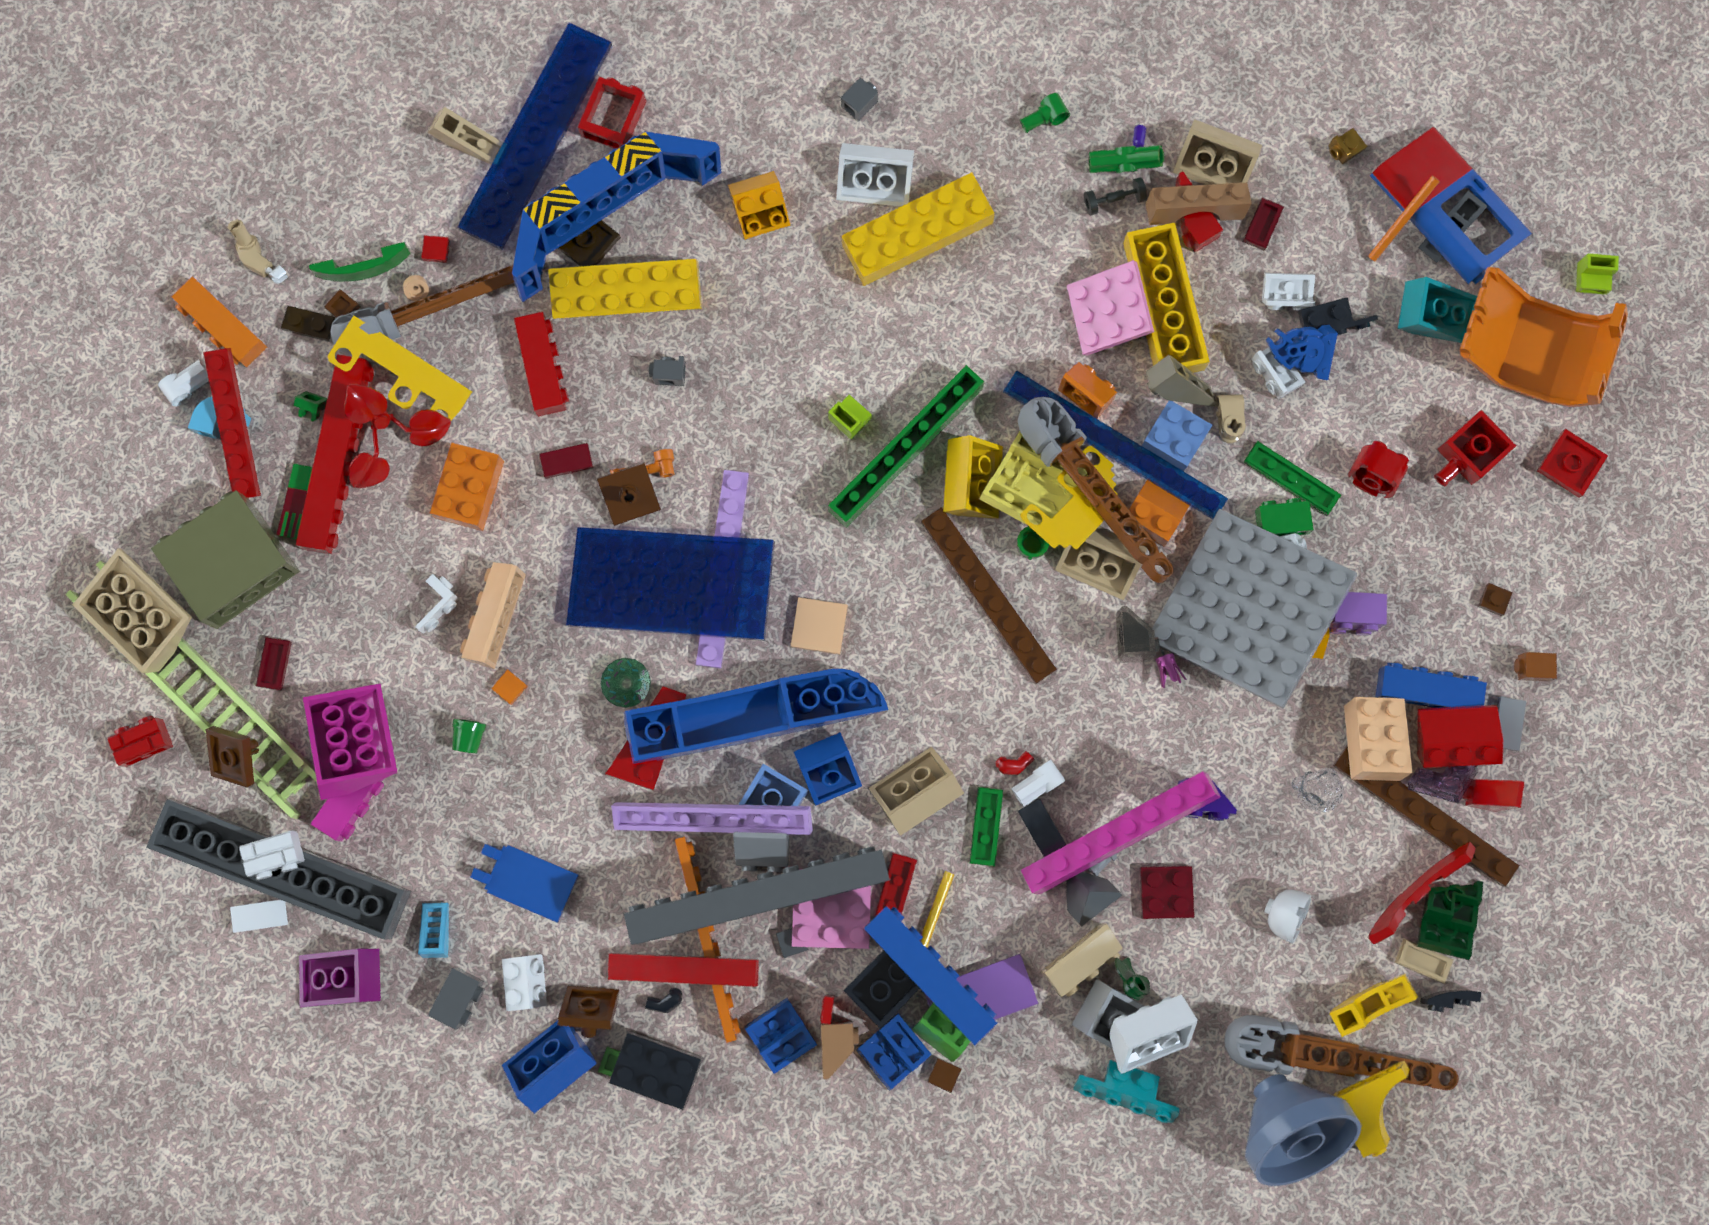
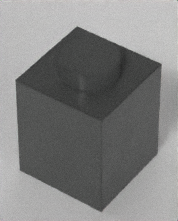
M861 77L841 96V107L858 122L878 103L877 88L871 82H865Z

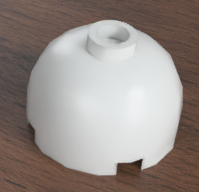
M1292 889L1280 892L1275 900L1269 899L1265 913L1269 914L1268 925L1276 936L1292 944L1295 942L1300 932L1296 929L1300 928L1303 919L1305 920L1311 903V895Z

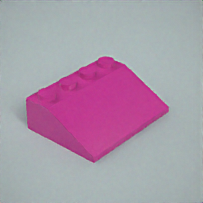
M381 683L303 697L317 786L321 800L351 794L398 773Z

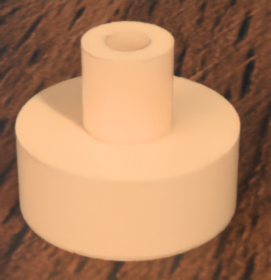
M412 275L403 282V290L409 300L417 301L427 297L429 287L422 276Z

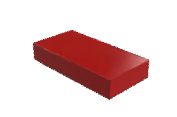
M826 994L823 997L820 1022L823 1024H831L835 995Z

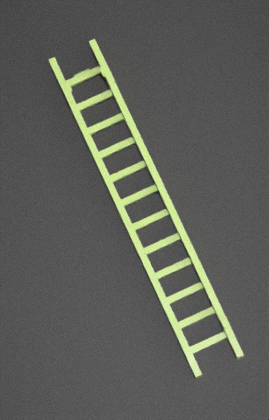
M99 561L96 566L101 570L106 563ZM71 590L65 594L73 603L80 596ZM182 638L178 645L182 651L160 673L152 672L145 674L205 733L209 727H221L239 707L251 719L237 733L247 735L258 724L269 736L257 747L259 753L252 755V763L274 741L286 754L264 776L253 767L254 782L290 818L298 819L301 814L286 799L292 793L296 794L307 783L305 780L309 776L317 783L314 766ZM189 656L199 668L175 690L165 678ZM206 673L216 685L193 708L182 696ZM223 690L234 702L210 725L199 713ZM292 759L293 763L299 769L302 768L303 771L280 794L269 781Z

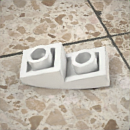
M283 900L230 907L233 933L288 925L286 903Z

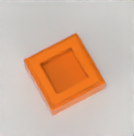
M507 669L491 689L512 705L528 686Z

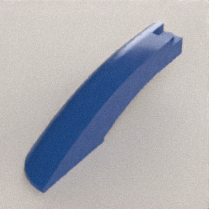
M828 669L779 678L765 683L702 697L627 710L624 712V722L632 762L636 764L690 755L805 731L888 711V706L878 687L873 682L862 677L860 673L847 669ZM670 725L669 730L665 732V729Z

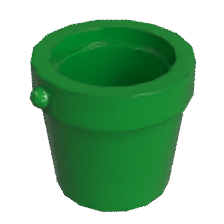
M1029 526L1025 527L1017 538L1019 552L1029 560L1043 556L1048 550L1049 544Z
M453 719L452 750L477 754L483 733L486 730V723Z

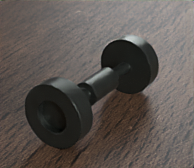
M1143 178L1133 179L1132 190L1123 191L1122 189L1107 193L1106 197L1096 199L1093 190L1084 192V201L1088 214L1090 216L1098 214L1099 203L1106 201L1108 203L1116 202L1132 194H1135L1138 203L1147 201V190Z

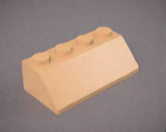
M493 562L492 567L487 569L484 577V582H486L484 591H480L476 601L478 606L476 615H472L469 621L468 629L470 633L468 639L463 640L460 648L461 658L495 669L526 576L518 566Z

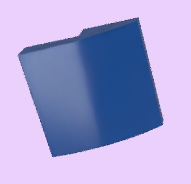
M788 997L744 1026L773 1074L817 1046L816 1041Z
M899 1014L856 1049L889 1091L932 1055Z

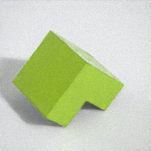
M1586 254L1577 263L1576 292L1603 295L1611 292L1612 276L1618 271L1619 256Z
M850 394L841 403L838 401L828 412L829 421L851 440L872 418V414Z

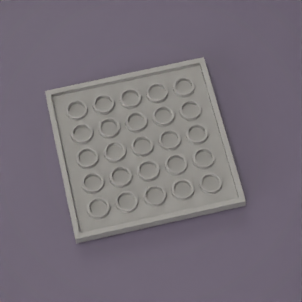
M1219 509L1146 639L1284 709L1355 581L1357 572Z

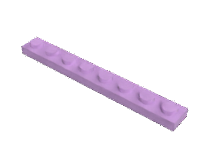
M724 470L696 666L722 668L749 473Z
M615 802L611 806L614 830L720 833L756 832L810 835L813 831L810 806Z

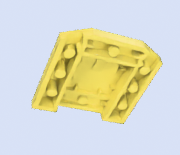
M1019 431L994 476L982 492L980 500L1026 524L1021 519L1020 514L1030 504L1036 505L1052 519L1073 495L1057 481L1058 475L1064 470L1059 462L1051 467H1046L1041 460V454L1035 453ZM1077 468L1079 474L1088 476L1084 469ZM1066 474L1064 476L1066 485L1077 487L1070 476ZM1029 511L1027 513V518L1032 524L1038 525L1042 522V517L1038 512Z

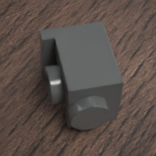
M679 356V361H675V358L661 357V360L654 359V363L650 362L649 377H653L655 385H685L686 361L684 356Z

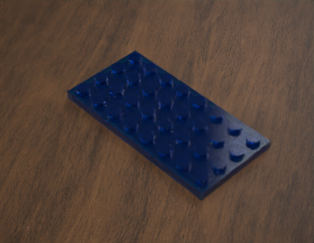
M577 527L566 625L579 628L765 641L775 541L770 539Z

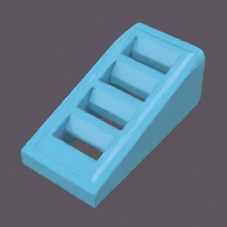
M422 903L418 954L422 958H448L449 904ZM428 912H441V917H428ZM428 923H440V927H428ZM429 933H440L439 938H428ZM428 944H439V948H428Z

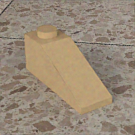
M446 107L437 113L427 132L448 146L496 167L499 166L508 148V145Z

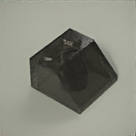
M1121 606L1115 614L1119 664L1150 662L1156 656V652H1159V638L1155 637L1154 630L1130 608Z

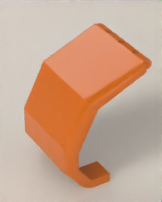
M1488 267L1466 329L1467 333H1465L1460 347L1461 357L1497 386L1546 403L1572 408L1600 404L1626 327L1628 317L1627 305L1616 303L1613 313L1599 316L1578 313L1530 296L1501 269Z

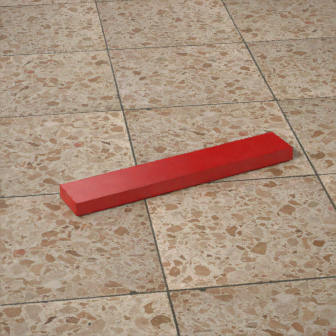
M609 953L608 980L758 986L759 959Z

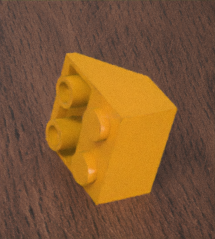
M774 171L728 185L744 239L791 226L780 183Z

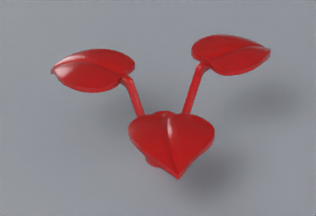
M347 384L344 403L345 415L350 421L358 424L370 421L374 445L373 456L363 452L352 460L349 467V481L354 488L371 487L381 483L389 475L390 467L388 461L378 457L377 429H385L390 421H393L405 432H410L409 439L412 444L429 446L445 436L451 425L450 418L435 410H420L410 418V427H407L397 420L393 414H388L386 410L387 400L381 392L364 385Z

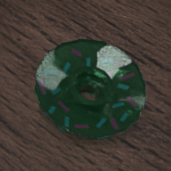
M621 658L607 665L602 673L600 685L603 695L610 703L617 707L629 708L638 705L646 698L650 691L651 679L648 670L642 663L631 658ZM626 679L631 681L629 688L622 686L623 681Z

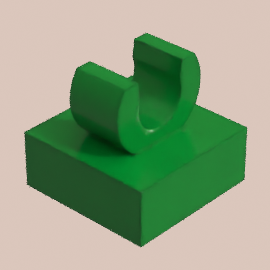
M308 391L297 395L294 400V406L300 408L298 416L302 418L306 415L307 411H310L312 422L320 417V411L326 408L327 398Z

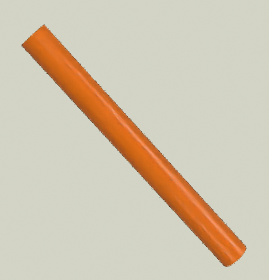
M1431 176L1370 252L1368 257L1371 260L1377 261L1440 181L1436 177Z

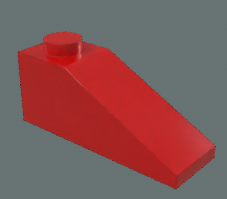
M1184 171L1178 174L1175 181L1176 186H1193ZM1195 212L1180 218L1183 234L1182 240L1188 248L1192 247L1194 252L1219 239L1223 232V228L1212 212Z
M1470 780L1463 789V799H1466L1465 806L1493 812L1521 808L1525 782L1513 780Z

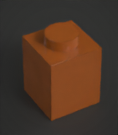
M1525 652L1518 655V659L1514 662V671L1518 674V680L1549 682L1557 679V653Z

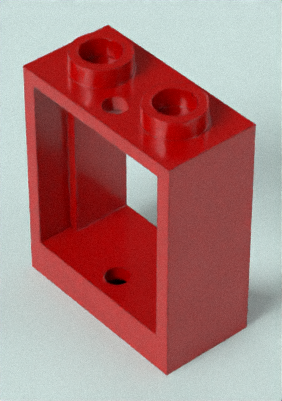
M599 76L577 127L580 136L614 149L626 144L631 139L646 104L644 92L633 85L629 87L622 85L614 78L608 77L605 79ZM604 90L633 100L621 133L591 123Z

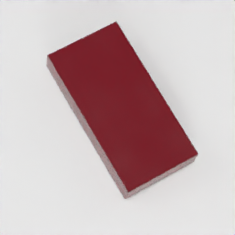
M1262 197L1242 242L1265 251L1284 206Z
M588 443L539 454L545 479L594 468Z
M265 637L256 687L282 691L292 644L291 641Z

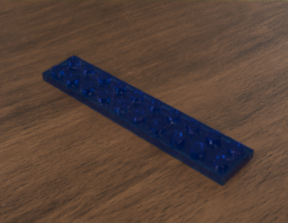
M570 22L568 23L458 225L459 231L503 250L522 215L523 208L528 204L612 48L611 41Z

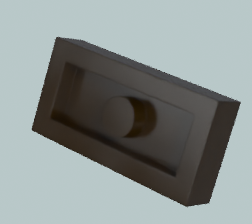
M287 305L281 329L329 342L332 323L336 318Z

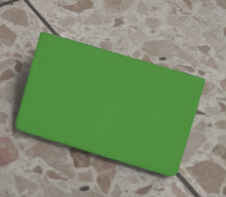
M934 1002L912 1029L915 1034L951 1062H954L970 1043V1040Z

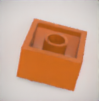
M1078 362L1062 377L1058 391L1097 420L1115 399L1117 392L1112 383L1105 379L1101 380L1096 376V372L1092 367Z
M1147 480L1130 506L1129 511L1152 540L1164 547L1190 505Z

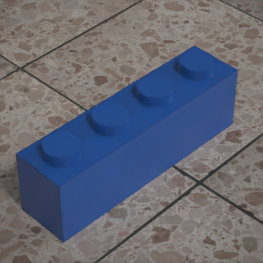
M1387 663V666L1379 668L1375 698H1402L1407 704L1431 708L1483 706L1487 682L1478 681L1479 678L1476 676L1464 675L1463 678L1453 677L1451 672L1438 671L1437 674L1428 673L1427 668L1412 667V670L1404 669L1403 665L1399 663Z

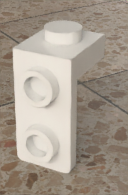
M432 574L426 580L443 599L415 626L423 634L426 631L431 632L439 624L438 619L444 613H450L457 605L455 601L458 597L450 590L453 585L443 576L437 578Z

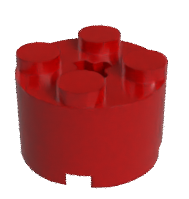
M1373 441L1372 444L1361 448L1348 472V477L1352 476L1354 478L1352 482L1354 486L1372 496L1377 497L1378 493L1386 494L1384 498H1391L1395 495L1408 470L1407 464L1409 459L1403 454L1388 449L1383 442Z

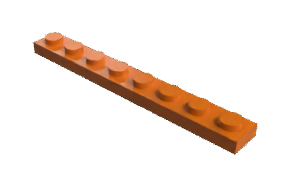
M686 837L675 839L688 892L696 891L697 895L704 894L705 891L700 892L698 882L702 881L699 867L693 866L691 858L696 856L692 841L687 842ZM714 925L697 929L704 957H721L718 941L713 942L710 933L715 931ZM712 985L726 1043L737 1040L736 1034L741 1033L738 1019H732L730 1008L734 1007L731 992L726 993L724 985Z

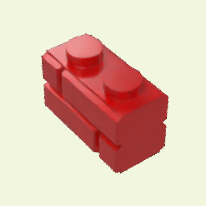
M147 716L138 720L139 725L132 728L124 726L114 731L115 735L107 739L113 751L116 764L128 767L172 748L173 744L163 719Z

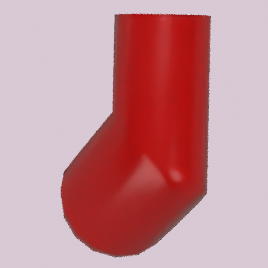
M1025 751L1017 760L1007 759L1004 756L999 757L996 761V767L1004 775H1019L1035 759L1030 753Z

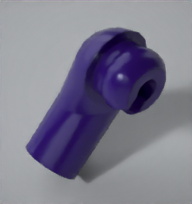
M1136 125L1134 128L1132 142L1136 148L1144 147L1146 127L1144 125Z

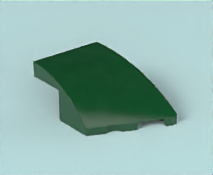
M1476 881L1473 885L1460 886L1459 884H1453L1449 887L1439 886L1430 888L1431 890L1427 893L1422 913L1417 947L1470 960L1474 932L1477 929L1478 909L1482 902L1483 881Z

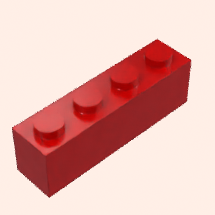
M543 311L514 318L534 412L540 417L567 410L565 403L569 402L566 387L562 388L560 382L561 379H564L561 364H556L555 357L559 356L556 341H551L550 334L554 333L551 319H546Z

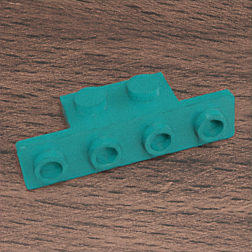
M1110 1060L1107 1065L1104 1082L1079 1075L1074 1084L1073 1090L1080 1092L1085 1097H1095L1104 1100L1109 1105H1119L1128 1108L1135 1114H1145L1154 1117L1162 1123H1173L1180 1113L1179 1107L1156 1100L1160 1076L1136 1068L1121 1074L1116 1061Z

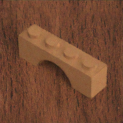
M1247 182L1152 188L1146 202L1149 225L1175 223L1181 217L1195 212L1215 213L1219 216L1220 221L1242 220L1245 218L1252 202Z

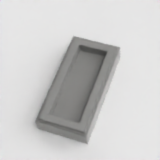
M1502 696L1498 697L1497 707L1503 735V749L1520 751L1526 701Z

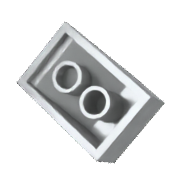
M733 832L736 865L742 866V871H757L758 866L767 867V872H782L783 867H788L790 837L786 833Z
M1096 979L1072 1025L1091 1038L1113 1049L1109 1036L1113 1021L1121 1015L1125 1014L1128 1016L1136 1013L1144 1005Z

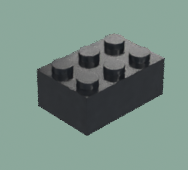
M882 950L843 991L881 1029L920 988Z
M629 1031L625 1037L609 1083L684 1110L704 1057L634 1031Z

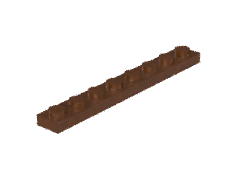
M939 508L921 520L922 525L1034 683H1039L1055 672L1057 669L946 512H943V508Z
M1346 745L1333 764V767L1351 779L1348 745ZM1352 779L1450 850L1455 851L1470 841L1475 847L1472 861L1469 863L1501 886L1506 887L1520 865L1401 781Z

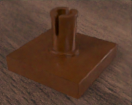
M645 462L597 478L614 526L661 510Z
M212 726L207 728L206 738L210 775L246 788L255 784L252 755L259 753L257 748L259 747L258 742L249 736L220 727Z
M568 985L558 1015V1026L581 1027V1035L586 1038L594 1037L597 1029L611 1030L619 1000V989Z

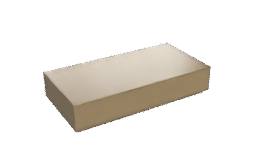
M1403 939L1394 963L1445 984L1454 959L1431 950L1419 948L1416 943Z

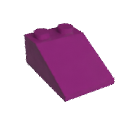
M380 948L350 949L299 955L300 1008L381 1001Z

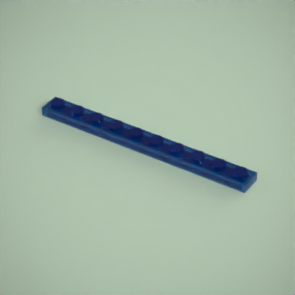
M1017 370L1003 390V393L1023 405L1038 397H1048L1056 400L1076 423L1075 429H1081L1084 433L1087 444L1176 496L1212 520L1218 510H1222L1228 500L1224 495Z

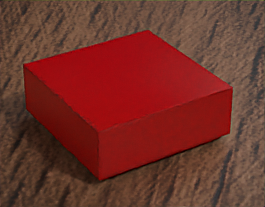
M424 235L421 259L429 262L447 263L450 239L448 237Z

